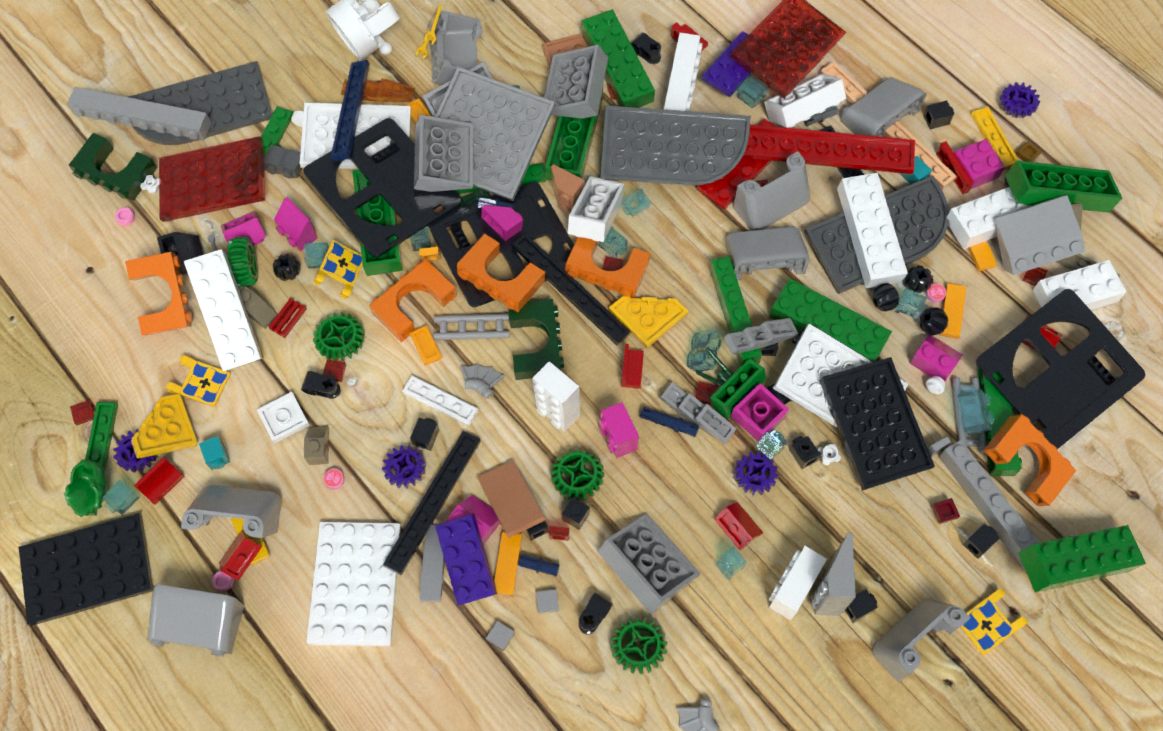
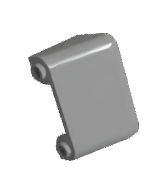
M441 10L434 31L436 41L431 45L432 81L435 84H445L452 80L457 67L470 70L479 65L477 64L476 40L482 34L480 19Z
M893 77L885 78L879 86L852 106L849 105L843 110L841 123L853 134L883 136L886 129L906 114L914 116L920 112L927 94L922 89Z
M798 151L787 158L786 166L790 170L788 173L763 187L754 180L744 181L737 186L733 209L750 230H763L808 203L810 190L804 158Z
M794 226L744 232L733 231L726 238L727 253L730 256L737 280H741V275L746 272L748 275H752L753 270L788 267V271L795 269L796 275L806 273L810 261L809 254L800 230Z
M209 485L200 491L183 514L181 529L195 530L202 525H209L211 518L222 516L244 519L243 529L245 533L251 537L263 538L278 532L281 499L277 493L272 491Z
M155 585L152 593L147 639L151 641L150 645L163 647L164 644L170 642L207 648L212 651L211 655L224 657V654L232 655L245 605L228 595Z
M924 599L874 644L872 649L873 655L897 682H900L919 666L921 661L920 655L913 646L930 630L934 633L944 630L950 635L957 628L964 625L971 617L958 606Z

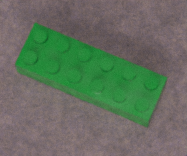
M612 9L583 19L581 22V33L588 47L599 45L608 57L605 80L618 106L639 108L653 103L655 89L614 10Z
M603 89L597 116L587 118L559 116L545 166L546 180L552 181L551 166L553 164L581 179L583 178L603 102Z
M1017 160L1005 174L1016 204L1035 205L1066 194L1070 204H1082V210L1109 213L1122 200V196L1109 170Z
M359 169L352 170L355 194L371 184ZM377 196L357 209V216L370 223L381 226L398 225L396 212L382 196ZM394 235L387 241L390 244L398 238ZM360 243L362 263L366 276L403 271L400 244L380 257H372Z
M789 279L772 306L769 315L774 320L791 318L797 332L800 334L808 324H811L872 362L877 360L892 333L891 330L792 279Z
M1128 525L1041 542L1018 552L1035 593L1130 572L1146 564Z

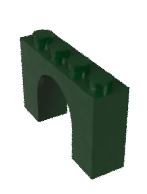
M92 133L68 165L73 171L72 174L78 179H86L94 186H102L108 192L113 191L123 199L129 198L134 201L142 190L140 185L144 183L146 176L153 175L158 167L152 158L136 152L123 170L114 174H104L101 172V167L114 148L107 138Z
M553 299L528 301L519 312L508 309L511 329L537 327L545 331L549 337L548 343L542 350L535 353L513 355L515 380L533 378L548 362H551L561 371V368H564L563 357H559V351H562V342L557 340V334H560V324L555 322V317L559 316L558 307L554 306Z

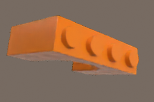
M484 234L457 263V274L463 280L473 283L477 289L487 292L493 299H498L504 303L508 309L519 312L544 283L545 271L529 263L512 280L499 281L490 277L486 272V268L499 254L500 243Z
M578 237L566 262L565 271L568 275L584 280L589 284H596L606 290L621 293L623 296L635 298L649 265L651 253L633 248L623 268L616 271H605L597 267L592 260L598 241Z
M167 252L125 261L129 280L135 281L159 276L167 281L172 291L171 301L163 311L138 317L141 335L147 336L191 327L193 317L191 311H188L187 308L189 299L187 293H184L183 290L185 281L183 275L179 272V267L181 266L179 256H176L173 252Z
M426 259L423 262L417 263L412 271L404 274L396 284L389 286L384 294L376 297L369 305L372 314L401 343L410 336V332L415 330L413 323L399 310V303L406 294L418 290L425 291L443 307L457 296L455 286Z
M1023 414L1010 416L983 451L996 464L1009 463L1023 445L1030 447L1037 455L1039 470L1037 476L1024 493L1037 506H1050L1077 470L1044 437V434L1030 423L1029 418Z

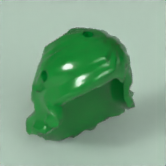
M82 459L73 467L70 476L71 483L66 486V492H64L67 505L80 517L88 516L90 513H94L96 509L102 507V497L106 494L107 477L103 466L92 460Z

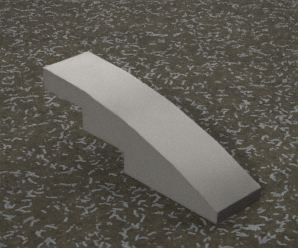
M791 318L766 321L760 326L745 328L742 332L729 333L724 339L731 354H737L796 337L799 334Z
M673 382L668 385L659 397L688 421L699 425L701 430L724 444L727 443L737 429L708 404L704 405L692 394H686Z
M431 525L426 533L420 602H441L442 584L444 583V566L446 563L435 528L437 525Z

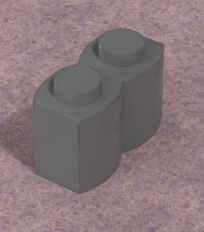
M275 145L270 146L262 162L268 173L282 174L288 179L298 178L303 168L300 167V152L286 150Z

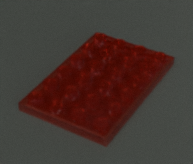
M783 0L731 52L730 57L785 99L844 37L846 31L806 0Z
M260 136L159 158V219L162 222L265 201L263 139Z

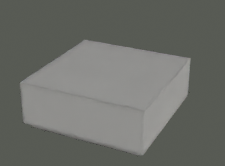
M945 436L928 448L931 457L945 450L950 445L951 441L948 437Z
M557 589L536 592L538 614L559 611Z
M497 621L486 637V640L504 651L515 632Z

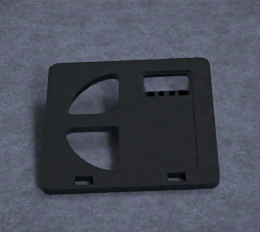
M391 118L382 120L354 137L349 160L356 165L371 184L353 196L343 199L338 192L336 175L340 164L344 160L332 161V151L308 164L303 169L306 179L372 257L382 256L461 204V196L456 190L430 192L414 189L415 144ZM385 136L391 139L389 146L372 156H369L364 150ZM377 196H382L402 219V223L395 226H381L360 218L354 212ZM441 206L443 210L435 214L433 210ZM395 235L398 239L389 244L387 240Z
M530 182L520 186L513 201L498 195L487 197L492 200L498 199V201L513 203V210L518 212L523 218L522 230L507 241L481 218L482 208L477 207L478 201L455 208L428 225L467 303L471 307H479L495 301V299L490 297L484 290L477 289L470 281L463 280L457 274V263L475 245H470L461 224L463 221H468L477 240L486 234L500 243L499 253L503 254L514 274L512 279L516 278L525 269L518 253L512 248V243L525 233L532 240L550 236L553 240V247L549 256L565 270L566 262L574 244L543 189L537 182ZM542 199L546 206L541 207L538 201ZM450 226V231L452 232L460 249H457V247L455 246L447 230V227ZM567 243L571 250L566 251L563 244ZM505 279V280H499V281H509V280H512V279Z
M1071 289L1063 290L976 359L977 367L1018 415L1023 414L1029 418L1030 423L1037 430L1039 429L1033 422L1038 420L1045 428L1041 431L1044 437L1057 449L1134 388L1146 375L1144 369ZM1068 322L1084 327L1088 330L1089 335L1066 355L1061 356L1041 334L1040 327L1051 323ZM1023 341H1028L1049 364V368L1024 388H1020L1016 385L1013 377V361L1020 344ZM1101 349L1105 350L1121 368L1123 374L1120 377L1114 378L1096 358L1095 355ZM995 372L1003 379L1001 384L994 378L993 374Z

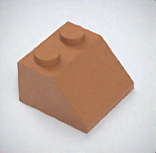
M553 164L551 166L552 187L558 207L565 213H571L584 188V180Z

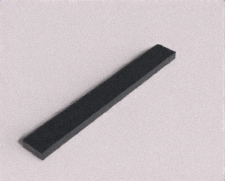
M526 233L512 243V248L528 263H532L545 271V279L615 345L620 344L630 335L631 331L572 276L568 275Z
M465 431L462 432L383 563L385 568L402 576L481 442L480 438Z

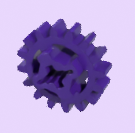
M1015 82L1014 86L1009 84L1007 88H1004L1000 96V100H1002L1000 105L1004 106L1003 111H1009L1008 115L1015 114V118L1018 115L1025 118L1026 114L1030 117L1038 108L1040 95H1035L1037 90H1031V85L1026 87L1024 82L1021 85Z
M128 431L129 436L121 435L123 440L116 441L119 446L113 448V451L117 453L113 456L117 460V464L125 471L130 469L133 473L136 472L137 468L140 471H144L143 466L145 465L151 467L149 462L156 461L153 456L138 459L136 457L131 442L135 434Z
M401 445L399 451L393 448L394 453H387L389 459L383 460L386 466L382 467V470L386 473L384 475L386 480L390 479L389 483L391 485L396 483L399 489L402 484L406 489H408V484L410 483L416 486L415 480L421 481L420 474L426 473L423 469L426 467L423 455H418V449L412 451L411 446H408L407 450H405L403 445ZM412 458L417 461V465L412 463ZM391 469H393L394 471H397V472H396L397 476H394V475L392 474Z
M750 452L748 458L743 455L742 461H737L736 465L738 467L734 470V473L737 474L735 481L740 480L738 487L744 486L745 493L748 490H752V495H755L756 491L763 495L764 489L769 492L770 486H775V479L778 478V474L774 472L777 471L778 467L772 466L774 460L768 461L767 454L761 457L760 452L756 456ZM744 467L746 468L745 470L747 471V474H746L745 476L743 475V468H744ZM766 471L769 472V479H768V480H767V476L765 475Z

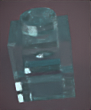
M641 188L623 200L624 206H622V209L627 216L631 215L633 218L649 208L652 203ZM632 203H637L638 207L633 208Z
M428 226L410 237L413 251L431 247Z
M611 226L604 242L599 241V247L616 259L619 255H623L626 252L628 240Z
M905 288L895 312H901L918 319L919 315L928 306L924 304L927 297Z
M772 430L766 432L756 447L768 458L772 459L780 454L788 442L780 432Z
M732 546L720 556L719 561L715 564L729 580L745 567L746 560Z

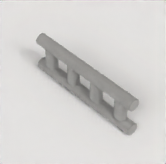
M509 313L434 316V323H440V333H434V340L510 338L509 330H504V321H509ZM496 321V331H485V322ZM466 322H477V331L466 332ZM447 323H459V332H447Z
M953 378L959 441L962 440L967 448L979 447L980 453H985L983 450L987 446L980 380L979 378L971 379L972 384H961L960 378ZM962 392H973L974 402H963ZM964 410H975L976 420H965ZM966 428H977L978 439H967Z

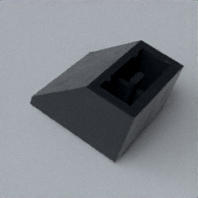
M173 232L157 237L161 254L173 252L176 256H179L181 263L179 272L182 275L188 274L184 261L204 255L199 235Z

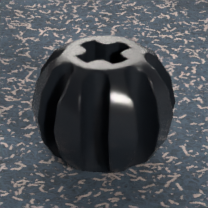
M291 254L280 255L273 262V273L281 281L289 279L292 281L296 279L295 276L299 275L301 271L300 262Z
M917 266L907 271L905 284H907V288L910 291L913 290L915 293L920 294L931 288L933 275H931V271L928 268L925 269L923 266Z
M891 284L878 285L872 292V300L880 311L893 310L899 304L900 297L898 291Z
M938 307L925 309L919 317L920 328L929 335L941 334L948 326L947 314Z

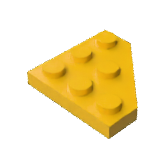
M622 296L609 307V311L646 348L650 347L687 316L689 312L676 298L663 300L656 297L630 298V296Z
M180 393L160 397L140 429L132 437L131 442L137 459L197 446L198 442Z

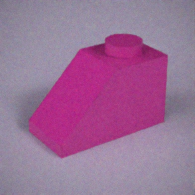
M488 205L482 207L481 218L505 241L522 230L523 218L512 208Z

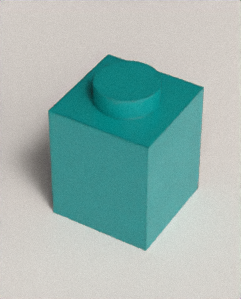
M916 156L913 174L901 173L900 175L909 184H913L930 177L932 169Z
M218 436L199 443L205 463L211 470L221 469L225 464L230 463L224 444Z

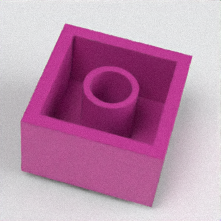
M987 139L954 152L973 181L971 189L999 179L1005 168Z
M760 383L733 408L731 418L755 440L761 443L787 417L789 408Z
M623 402L601 410L599 430L603 437H607V447L610 453H614L617 459L638 450L639 435Z

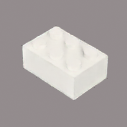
M804 546L802 551L797 550L789 564L792 569L787 567L779 581L782 586L777 584L769 598L772 602L769 608L791 621L827 558Z

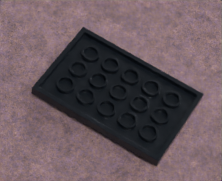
M891 357L819 379L862 491L935 467Z
M139 513L18 547L27 625L29 626L154 590L143 519Z

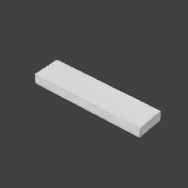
M413 375L402 390L403 394L468 427L479 411L478 408Z

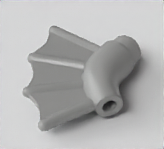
M478 363L473 366H460L465 379V389L475 390L487 399L489 395L491 397L493 395L491 388L505 377L504 374L497 373L493 367H482Z
M702 699L700 707H677L680 715L679 727L684 731H718L720 727L713 720L712 701Z

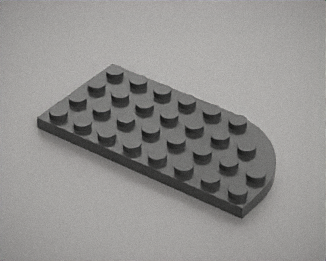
M257 61L129 96V98L207 113L212 124L206 138L270 120L272 116V110ZM132 126L140 136L157 144L181 145L197 141L185 136H175L165 132L159 133L155 130H144Z
M606 106L600 179L689 186L715 182L731 172L744 155L749 139L751 116Z
M933 175L885 195L905 265L931 253L941 242L948 228V203ZM844 213L805 229V235L838 294L864 283Z

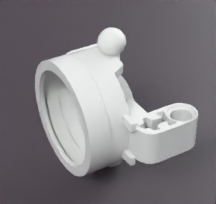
M340 0L325 11L327 18L338 35L360 61L378 48L382 55H389L392 52L391 44L385 42L379 35L400 18L390 2L380 5L377 0H361L360 2L356 0Z

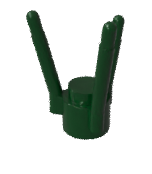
M707 347L706 351L723 369L717 375L719 380L700 371H697L696 374L721 387L734 373Z

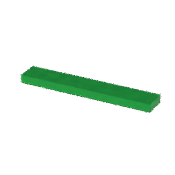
M97 402L85 457L87 460H92L102 465L104 471L106 470L118 409L116 402ZM96 509L94 513H90L89 515L97 516L98 509Z

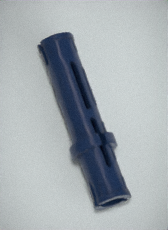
M645 406L640 414V418L671 428L677 433L682 432L696 437L699 425L684 421L681 417L675 418Z

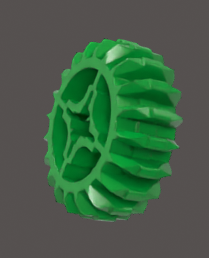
M241 236L230 239L227 246V254L237 285L240 287L255 285L258 277V264L251 241L248 237Z
M334 312L333 317L327 315V320L320 319L321 325H316L317 331H313L315 337L313 342L316 344L315 348L317 351H320L321 356H325L328 360L333 357V360L337 362L338 358L344 361L346 356L351 359L352 353L358 355L357 348L362 349V342H365V332L362 329V324L356 317L353 318L351 314L345 316L343 312L338 316ZM336 333L341 336L342 341H340Z
M570 448L568 455L562 452V458H556L557 463L552 464L554 469L551 471V476L554 477L552 484H556V491L561 490V496L568 493L567 499L569 500L572 496H575L577 500H579V496H582L583 500H586V494L593 497V490L597 492L600 490L598 485H603V480L601 479L604 477V472H602L603 465L599 464V458L594 459L595 454L593 452L587 455V449L581 453L580 448H577L576 452L573 453V450ZM578 461L577 464L573 466L568 465L572 462ZM585 463L592 468L594 475L589 474L584 469ZM580 470L581 476L579 475V477H576L575 479L574 473L576 474V472H579ZM562 473L571 479L570 486L563 481ZM580 483H587L583 487H578Z
M635 616V623H632L631 619L627 618L628 625L626 626L621 622L620 628L622 630L615 628L614 633L618 636L611 637V641L616 642V644L611 645V649L617 650L612 654L613 658L620 656L617 660V665L625 662L623 670L626 671L631 666V674L635 673V668H639V674L642 675L644 667L650 673V665L657 669L659 665L656 660L663 662L664 658L660 654L667 653V650L662 648L667 646V641L661 640L666 636L665 633L658 634L661 626L653 628L655 621L651 620L647 624V617L643 618V622H639V617ZM636 629L645 630L652 636L643 637ZM630 632L632 642L622 648V639ZM636 639L640 644H645L642 646V651L639 647H633L636 644ZM656 642V651L648 659L646 648ZM625 654H637L642 661L631 660Z

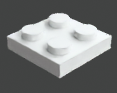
M292 392L257 409L274 444L310 426Z

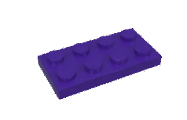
M742 31L702 75V80L728 97H731L770 53L771 48Z
M475 514L435 526L457 605L496 595V587Z

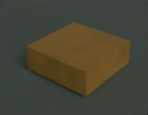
M1027 141L1015 154L1022 161L1033 162L1040 156L1042 151Z

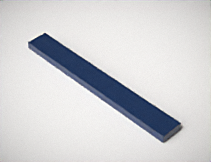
M368 60L351 63L331 152L332 161L350 159L370 65Z

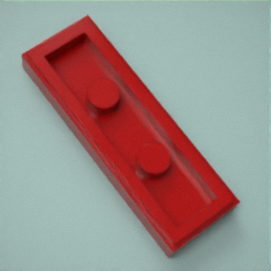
M947 141L940 143L936 152L937 156L957 176L954 182L963 195L969 193L973 181Z

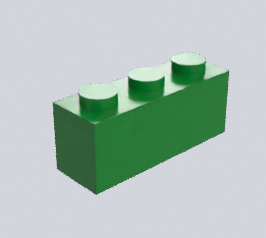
M749 358L710 397L713 409L728 420L732 415L733 408L760 383L763 384L766 381L764 368Z

